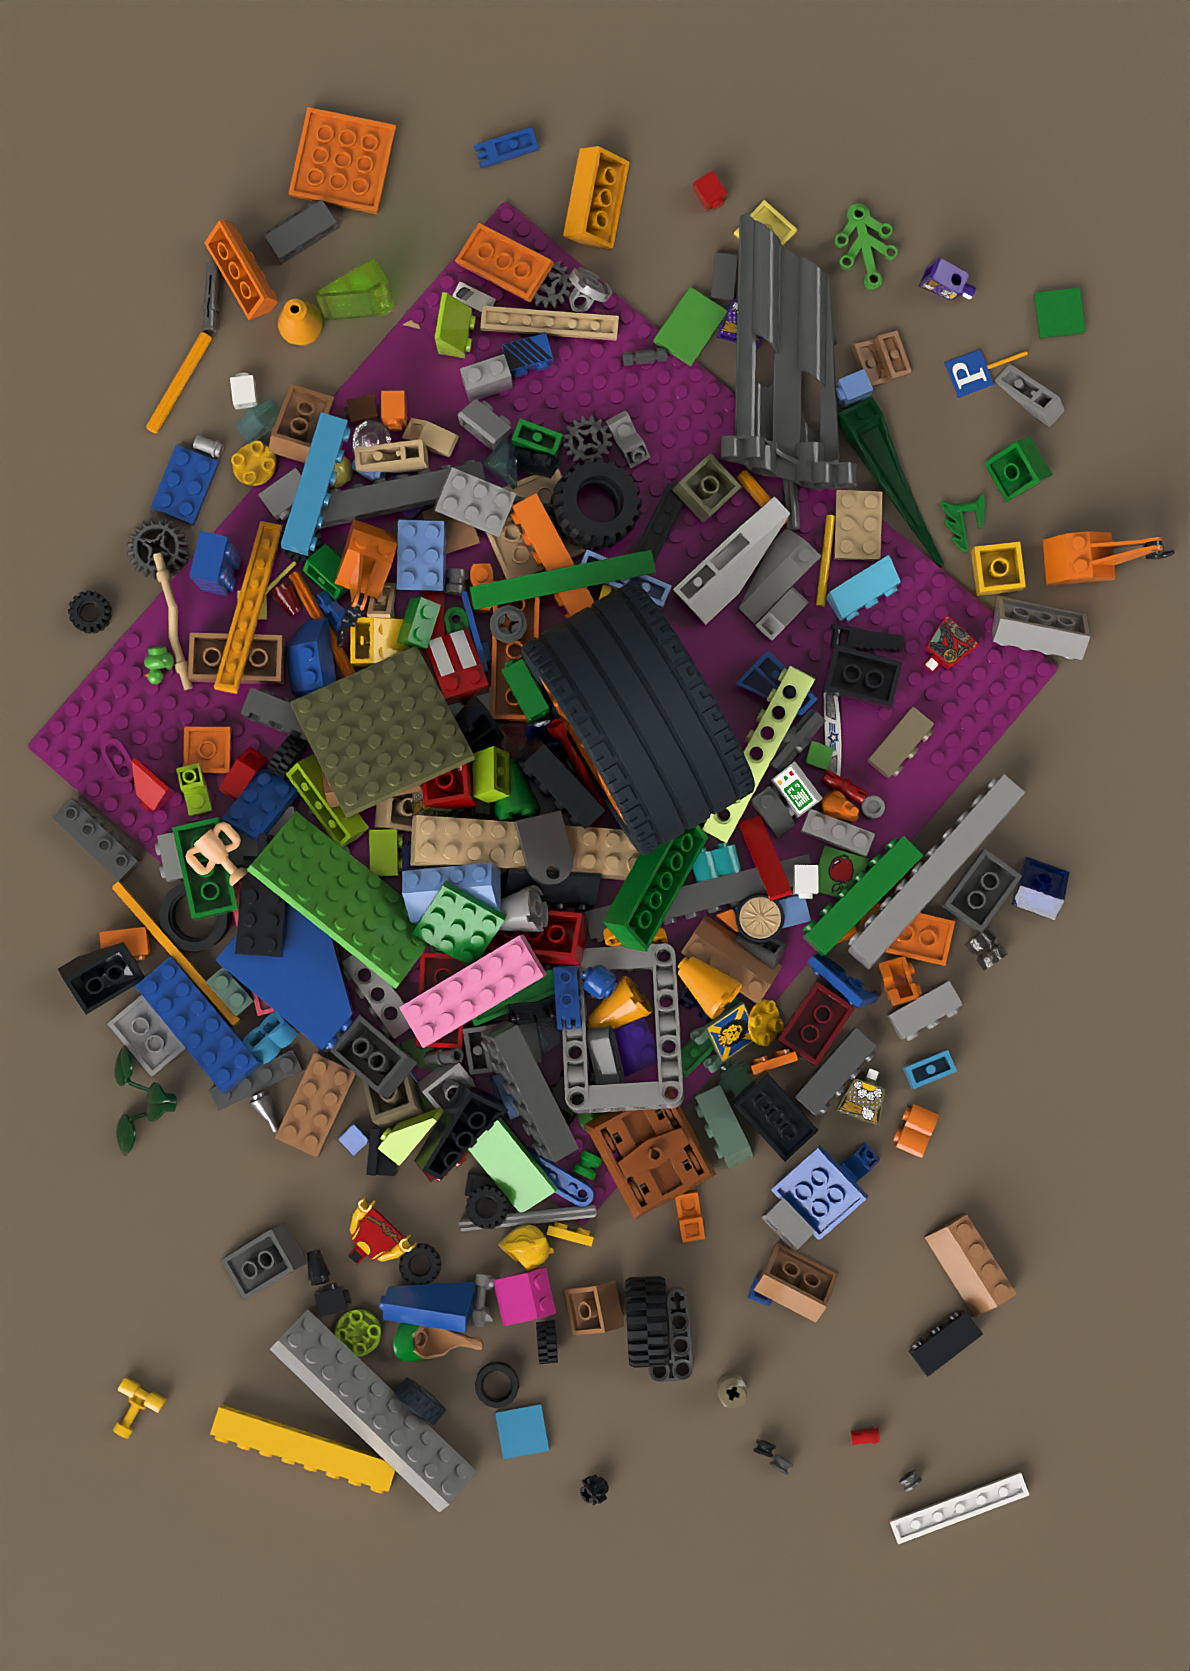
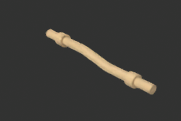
M157 553L153 557L158 571L156 576L158 582L162 584L168 604V632L176 660L175 669L177 674H180L184 691L193 689V685L188 679V661H185L178 638V605L170 582L172 579L170 571L166 569L162 553Z

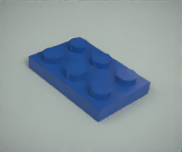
M176 445L150 508L194 526L219 466V461Z
M262 768L221 820L230 824L234 830L259 842L258 835L260 833H269L297 798L299 792L292 783Z

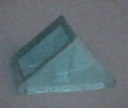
M272 400L250 408L235 427L247 444L252 443L274 428L280 410Z
M505 438L484 461L483 465L492 476L515 489L517 488V460L513 457V452L516 448Z

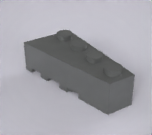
M250 688L241 714L246 719L288 735L292 734L296 738L308 742L291 708L290 702L292 700L284 697L278 699L273 697V693L264 689L259 691Z

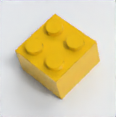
M1020 542L976 546L971 550L976 596L1019 592L1026 587Z

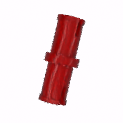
M829 769L826 770L821 779L822 783L838 790L860 805L868 791L851 783L850 779H844Z

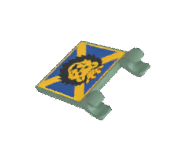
M742 1001L704 1027L690 1032L691 1039L698 1045L703 1044L708 1037L710 1038L717 1054L705 1058L703 1065L711 1073L717 1071L723 1062L753 1043L748 1030L749 1013Z

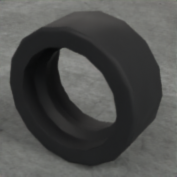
M491 1362L483 1366L478 1372L475 1381V1392L479 1400L492 1408H501L510 1404L517 1396L519 1389L517 1373L510 1365L503 1362ZM493 1371L504 1372L511 1381L510 1391L502 1398H492L484 1390V1379Z

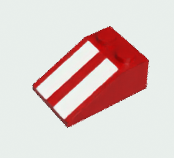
M468 628L430 640L426 651L437 684L448 706L468 700L473 695L477 697L489 693V684Z

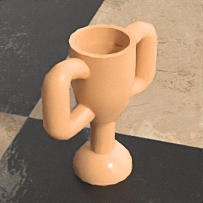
M226 822L218 823L213 830L210 829L195 842L194 847L187 851L185 856L188 864L200 875L208 874L216 864H221L230 874L229 882L231 886L248 873L247 868H237L228 858V853L240 845L241 838L232 826ZM221 830L231 839L232 844L224 845L223 841L218 837ZM201 852L204 857L209 859L207 866L204 867L194 854Z

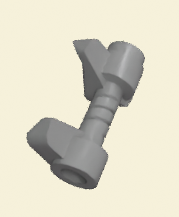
M476 1274L475 1285H478L476 1308L472 1310L471 1314L472 1326L485 1327L486 1322L493 1321L490 1307L485 1306L487 1290L492 1291L494 1286L493 1280L496 1279L492 1275Z

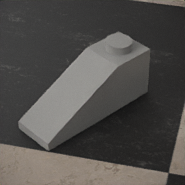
M1011 364L995 379V382L1033 417L1048 427L1065 412L1059 396Z

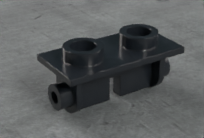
M524 448L515 449L513 452V457L517 460L514 466L515 470L552 478L562 462L561 459L553 458L550 454L532 453Z
M546 1000L508 1004L507 1021L518 1026L542 1022L552 1023L557 1020L556 1011H553L554 1001Z

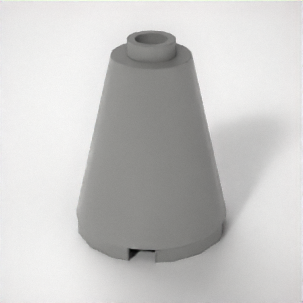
M528 886L501 899L500 911L507 916L499 930L544 931L543 927L548 925V907L546 902L541 901L540 895H543L538 886Z

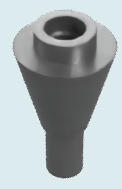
M261 1090L251 1096L253 1100L249 1103L267 1120L272 1132L278 1131L280 1125L274 1116L275 1112L270 1092L265 1093L264 1090Z

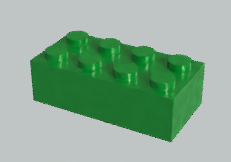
M219 817L172 827L190 913L194 920L239 910V896L236 884L230 885V874L221 864H216L208 874L200 875L188 864L185 857L187 851L194 847L195 842L210 829L213 830L218 823L222 822ZM221 830L218 837L223 841L224 845L226 846V836L225 833ZM201 852L194 854L198 861L206 867L209 859L204 857Z

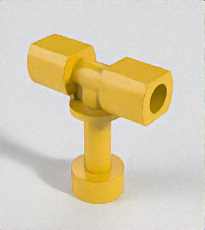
M129 1377L123 1379L118 1391L129 1396L130 1399L128 1401L132 1405L123 1421H117L112 1429L116 1434L126 1439H129L133 1432V1428L130 1426L140 1409L145 1410L147 1406L159 1413L167 1400L153 1391L148 1393L139 1388L141 1384Z

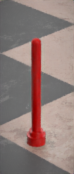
M558 718L551 721L547 725V730L551 737H555V739L560 741L587 790L606 810L607 805L566 735L567 725L564 720Z

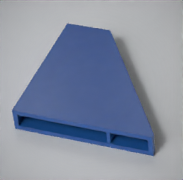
M287 903L283 957L235 954L236 935L216 958V961L321 1050L326 1048L330 1050L339 1040L336 1037L341 1030L346 1031L354 1022L351 1019L354 1016V1011L334 939Z

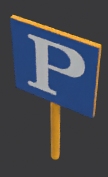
M980 349L944 364L956 396L959 399L994 386L989 369L1026 356L1028 352L1024 351L986 365Z

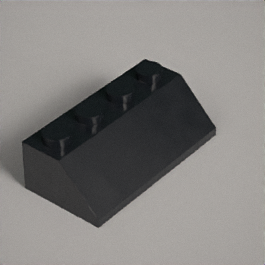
M508 868L501 875V899L528 886L535 885L543 893V895H540L541 901L546 902L547 906H552L553 910H566V907H575V911L586 912L589 911V908L596 905L601 873L571 872L562 882L548 886L533 880L527 869ZM546 871L550 879L558 877V871Z

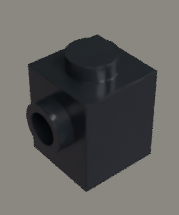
M337 1282L323 1286V1291L314 1294L320 1317L348 1310L349 1303H352L349 1290H345L343 1285L337 1286Z

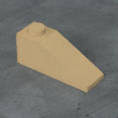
M423 439L354 448L357 471L410 473L429 469L428 450Z

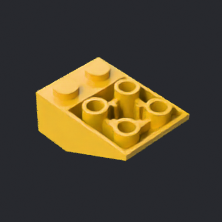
M358 618L356 626L350 627L351 665L353 667H369L409 649L410 647L397 642L404 619Z

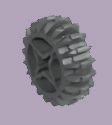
M151 518V525L149 526L143 521L142 525L144 528L142 530L137 526L134 528L138 533L137 536L134 534L129 535L134 540V543H127V547L133 549L127 552L129 557H134L130 560V564H138L135 568L137 572L143 570L142 575L144 577H148L151 573V578L156 580V573L158 571L156 566H154L155 561L153 557L156 552L151 546L155 547L160 544L165 551L160 552L163 558L171 559L165 565L166 569L170 571L171 577H173L172 569L175 568L177 571H181L178 563L186 564L187 562L181 556L189 555L188 550L182 549L189 546L188 541H182L186 537L185 533H179L181 528L178 525L173 527L171 520L165 525L163 518L159 519L158 524H156L154 518ZM154 532H162L154 540L146 539L148 535ZM169 534L175 540V553L167 548ZM141 545L149 549L147 564L141 558Z

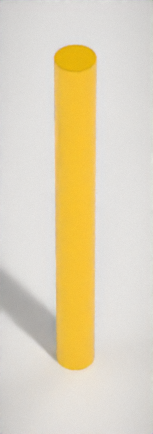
M826 515L816 606L825 607L836 517L834 515Z

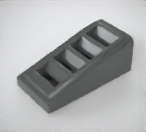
M741 933L735 939L741 946L773 969L782 959L787 944L775 938L756 944L754 941L745 938Z

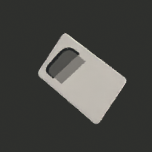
M459 282L452 295L457 300L482 312V306L493 307L496 301L495 298L462 282Z

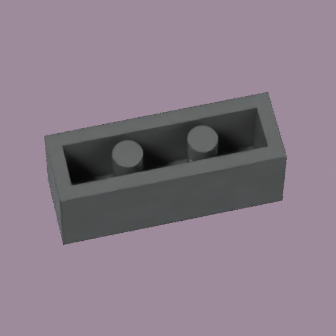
M323 200L311 202L306 206V210L300 214H292L286 219L287 222L281 226L275 225L267 231L268 234L265 235V239L281 264L339 229L336 220Z

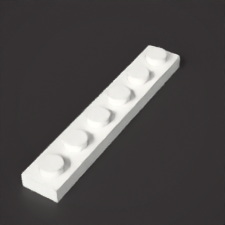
M1017 1472L889 1520L897 1543L901 1544L1029 1496V1492L1021 1472Z

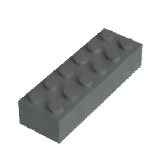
M504 1020L481 1033L480 1035L483 1039L481 1045L487 1054L490 1053L493 1059L491 1062L492 1067L497 1074L501 1075L503 1079L502 1087L508 1095H511L514 1101L512 1103L514 1111L517 1115L521 1114L524 1121L522 1123L523 1129L528 1136L531 1135L534 1141L532 1146L536 1154L557 1162L579 1149L518 1025Z

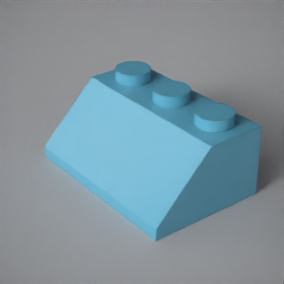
M889 555L829 592L826 600L840 622L844 619L847 621L854 619L859 615L858 610L866 607V609L873 607L878 603L877 599L885 594L886 597H889L898 591L897 586L901 581Z

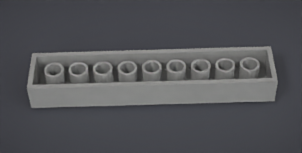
M1005 774L1000 779L995 777L985 790L987 794L985 796L980 794L970 807L972 811L970 813L965 811L955 823L956 829L950 828L939 841L941 845L939 847L934 845L927 853V856L924 858L926 862L924 864L919 862L909 875L911 879L909 881L904 879L894 892L896 896L894 898L889 896L879 908L880 914L877 916L874 913L863 926L865 928L863 933L858 931L850 939L848 953L868 970L1023 797L1025 791Z
M308 1309L270 1348L292 1372L439 1513L455 1499L477 1473L465 1459L420 1416L410 1410L392 1389Z

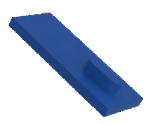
M467 591L461 592V599L469 622L474 646L485 676H488L487 664L492 663L487 639L480 641Z

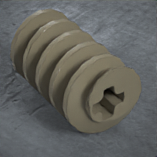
M733 1373L724 1374L717 1382L716 1391L721 1403L727 1408L733 1409L742 1406L747 1400L748 1393L743 1379ZM733 1386H734L735 1389H736V1392L732 1391V1392H731V1395H730V1394L728 1393L727 1389L731 1390V1389L733 1388Z

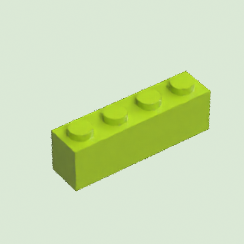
M315 754L297 762L286 773L291 783L339 847H344L357 840L369 828L359 813L346 818L340 806L329 808L324 792L322 769Z

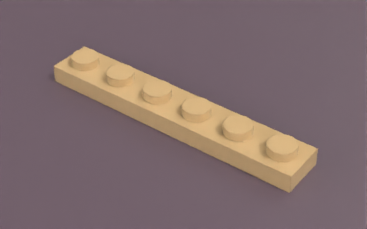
M482 306L481 330L535 335L546 333L549 336L617 341L619 316Z

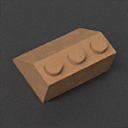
M777 1242L760 1273L754 1291L817 1322L828 1305L839 1274Z

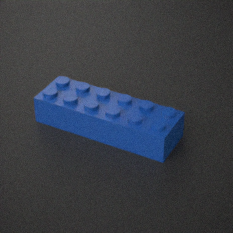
M170 956L135 986L222 1093L228 1094L263 1064L248 1050L240 1035L173 957Z

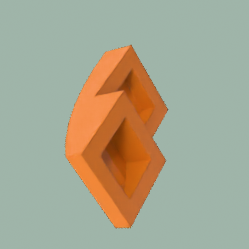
M697 1190L686 1191L675 1197L683 1243L705 1239Z

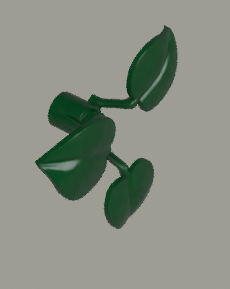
M126 1046L121 1048L116 1058L114 1067L116 1082L119 1086H124L126 1083L129 1086L148 1092L147 1112L133 1115L130 1118L128 1114H123L119 1119L116 1136L118 1146L124 1156H127V1153L131 1151L135 1143L136 1130L133 1122L136 1119L147 1116L150 1122H155L165 1112H174L177 1106L176 1095L165 1093L158 1082H153L148 1088L131 1081L133 1064Z

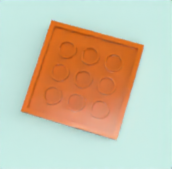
M307 107L289 188V197L317 202L323 200L328 205L378 215L396 133V125Z

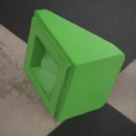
M812 741L806 765L827 770L834 748Z

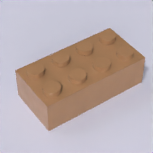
M190 633L188 679L191 682L215 683L228 634ZM254 634L241 683L284 685L285 638L283 635Z
M314 1053L275 1138L310 1155L319 1157L357 1074L345 1065L319 1053Z

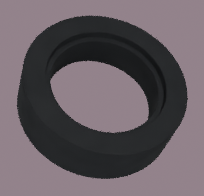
M183 883L171 889L161 903L159 921L163 933L175 946L187 951H200L216 945L226 936L231 926L232 912L217 915L215 927L205 937L193 938L184 934L176 923L175 909L178 902L187 895L185 885Z

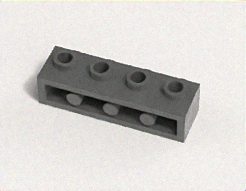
M70 798L52 818L118 881L123 882L141 863L137 859L139 854L131 846L126 848L121 843L123 839L114 830L109 832L104 827L106 822L97 814L93 817L87 811L90 807L83 800L79 799L76 801Z
M854 1027L793 1097L813 1115L816 1116L818 1113L824 1114L830 1107L828 1101L833 1096L837 1098L846 1088L843 1084L849 1078L853 1080L859 1074L861 1069L858 1067L864 1061L868 1063L876 1054L874 1049L877 1045Z

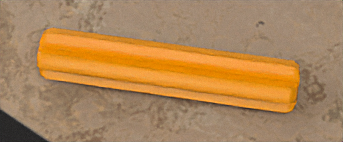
M747 470L742 471L737 476V480L761 508L771 500Z

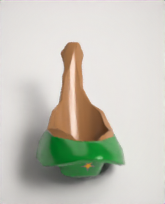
M401 1323L398 1326L393 1339L395 1355L401 1361L407 1362L432 1360L433 1358L444 1356L448 1351L459 1346L476 1350L484 1348L483 1341L479 1337H469L456 1331Z

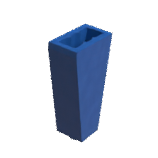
M475 1283L389 1286L386 1295L381 1296L379 1309L383 1310V1320L465 1333L475 1302Z

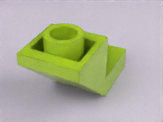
M200 764L176 768L180 788L185 795L189 816L194 817L213 812Z

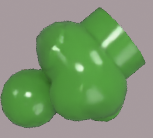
M166 646L148 648L149 655L146 656L144 664L150 671L144 676L152 684H159L163 680V673L159 669L167 668L171 670L173 667L174 658L167 652Z

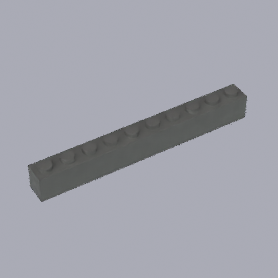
M808 854L780 861L791 888H793V866L811 865ZM757 868L681 887L663 920V925L677 922L676 918L685 916L686 920L698 917V912L707 910L708 914L722 911L721 906L730 904L731 908L738 907L746 897L752 894H767ZM611 905L584 912V916L588 921L590 939H596V943L605 941L603 931L607 927L603 920Z

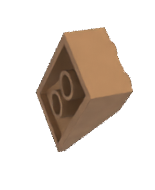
M290 384L271 433L268 452L306 463L321 412L330 414L334 397Z

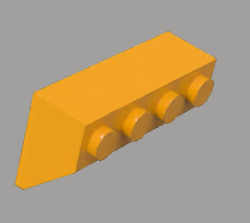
M600 146L579 149L563 232L564 237L579 244L613 249L630 164L629 161Z

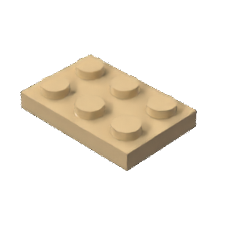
M837 490L834 559L879 561L881 556L882 492Z

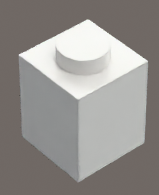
M238 373L235 377L230 378L232 400L235 409L258 407L256 382L253 375Z
M818 865L793 866V894H799V899H813V894H818Z

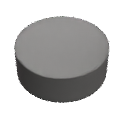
M872 795L864 799L861 810L867 818L876 819L884 813L885 804L880 797Z

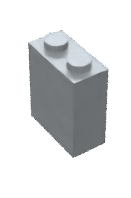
M504 354L460 368L462 382L469 402L513 388L511 373Z

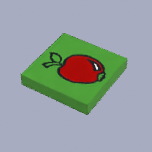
M824 846L818 864V892L835 897L844 887L850 888L854 884L851 881L858 872L866 870L869 859Z

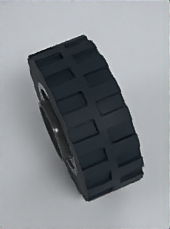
M408 1377L405 1378L395 1391V1394L410 1410L432 1425H435L446 1411L445 1407L433 1394Z

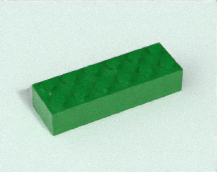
M699 825L690 830L685 829V833L664 845H658V849L647 855L639 854L603 920L606 927L625 948L647 952L708 839V836Z
M905 836L892 838L883 847L886 851L882 855L880 853L876 854L867 863L870 868L866 872L864 870L858 872L851 880L854 884L850 888L844 887L835 896L837 901L833 905L831 903L827 904L819 912L821 917L817 921L815 919L811 920L802 929L805 933L801 937L820 956L826 955L924 856Z

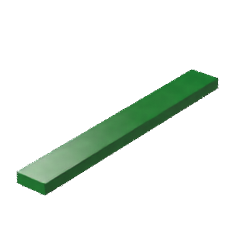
M652 550L472 586L470 587L474 610L653 574L656 573Z

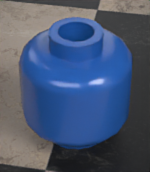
M596 965L593 969L588 967L582 976V979L585 980L583 989L597 999L609 998L618 984L615 982L616 975L602 965Z

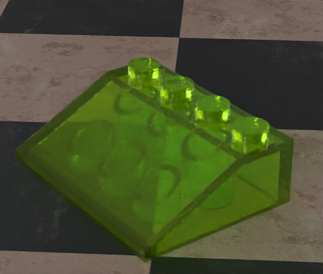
M375 258L314 293L325 321L376 317L379 314L383 316L392 311V307L395 306L389 281Z

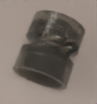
M990 927L965 943L971 954L977 955L976 961L983 971L1008 954L1001 943L995 942L997 937Z

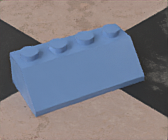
M492 862L402 871V895L411 923L419 922L445 881L498 911L501 909L500 869Z

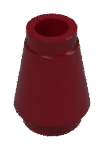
M287 581L271 590L274 594L273 598L289 613L290 617L302 610L293 586L289 585Z

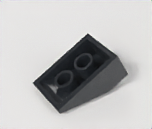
M124 942L78 956L58 968L64 982L85 1015L137 985L145 978Z

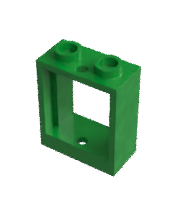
M515 658L505 663V668L502 669L503 677L528 723L531 724L550 713L549 707L523 659L517 661Z

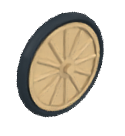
M757 893L746 897L739 904L735 921L737 928L745 938L754 942H767L780 933L784 925L785 915L781 904L777 900L770 901L767 894Z

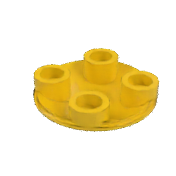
M257 440L246 444L231 458L234 475L241 483L248 486L264 484L276 471V455L268 452L269 446Z
M761 1000L759 1004L754 1005L750 1012L748 1030L755 1044L768 1046L775 1039L778 1032L783 1030L784 1022L780 1019L779 1011L773 1000Z

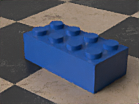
M200 531L189 577L202 591L229 597L230 591L233 592L235 589L236 578L233 577L235 569L240 567L241 556H238L239 552L228 537Z

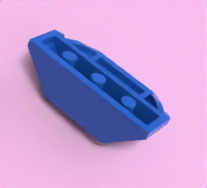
M328 618L306 621L285 647L291 693L297 698L337 681Z

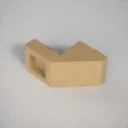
M415 418L410 419L402 436V439L405 441L423 439L428 450L434 454L447 457L451 456L459 438L458 435L433 423Z

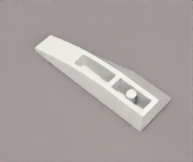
M773 497L673 589L705 625L740 593L789 517L790 512L776 497Z

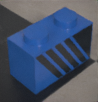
M546 333L502 344L503 354L505 355L511 376H525L528 374V371L537 369V371L547 370L553 364V356Z

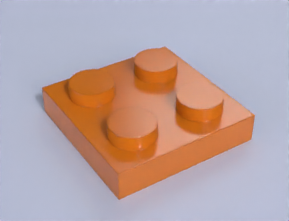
M184 727L183 767L199 763L202 773L228 774L231 769V727Z
M785 1048L774 1052L775 1057L768 1059L767 1055L752 1059L753 1064L748 1065L750 1072L755 1075L764 1070L767 1071L798 1061L796 1052Z

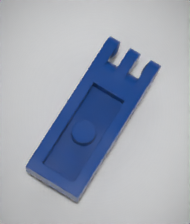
M532 127L474 145L475 151L484 150L477 154L478 160L487 158V160L479 163L481 168L539 151Z
M577 966L555 967L553 971L557 1029L563 1030L562 1021L565 1020L567 1029H572L571 1020H576L575 1026L576 1029L581 1028Z

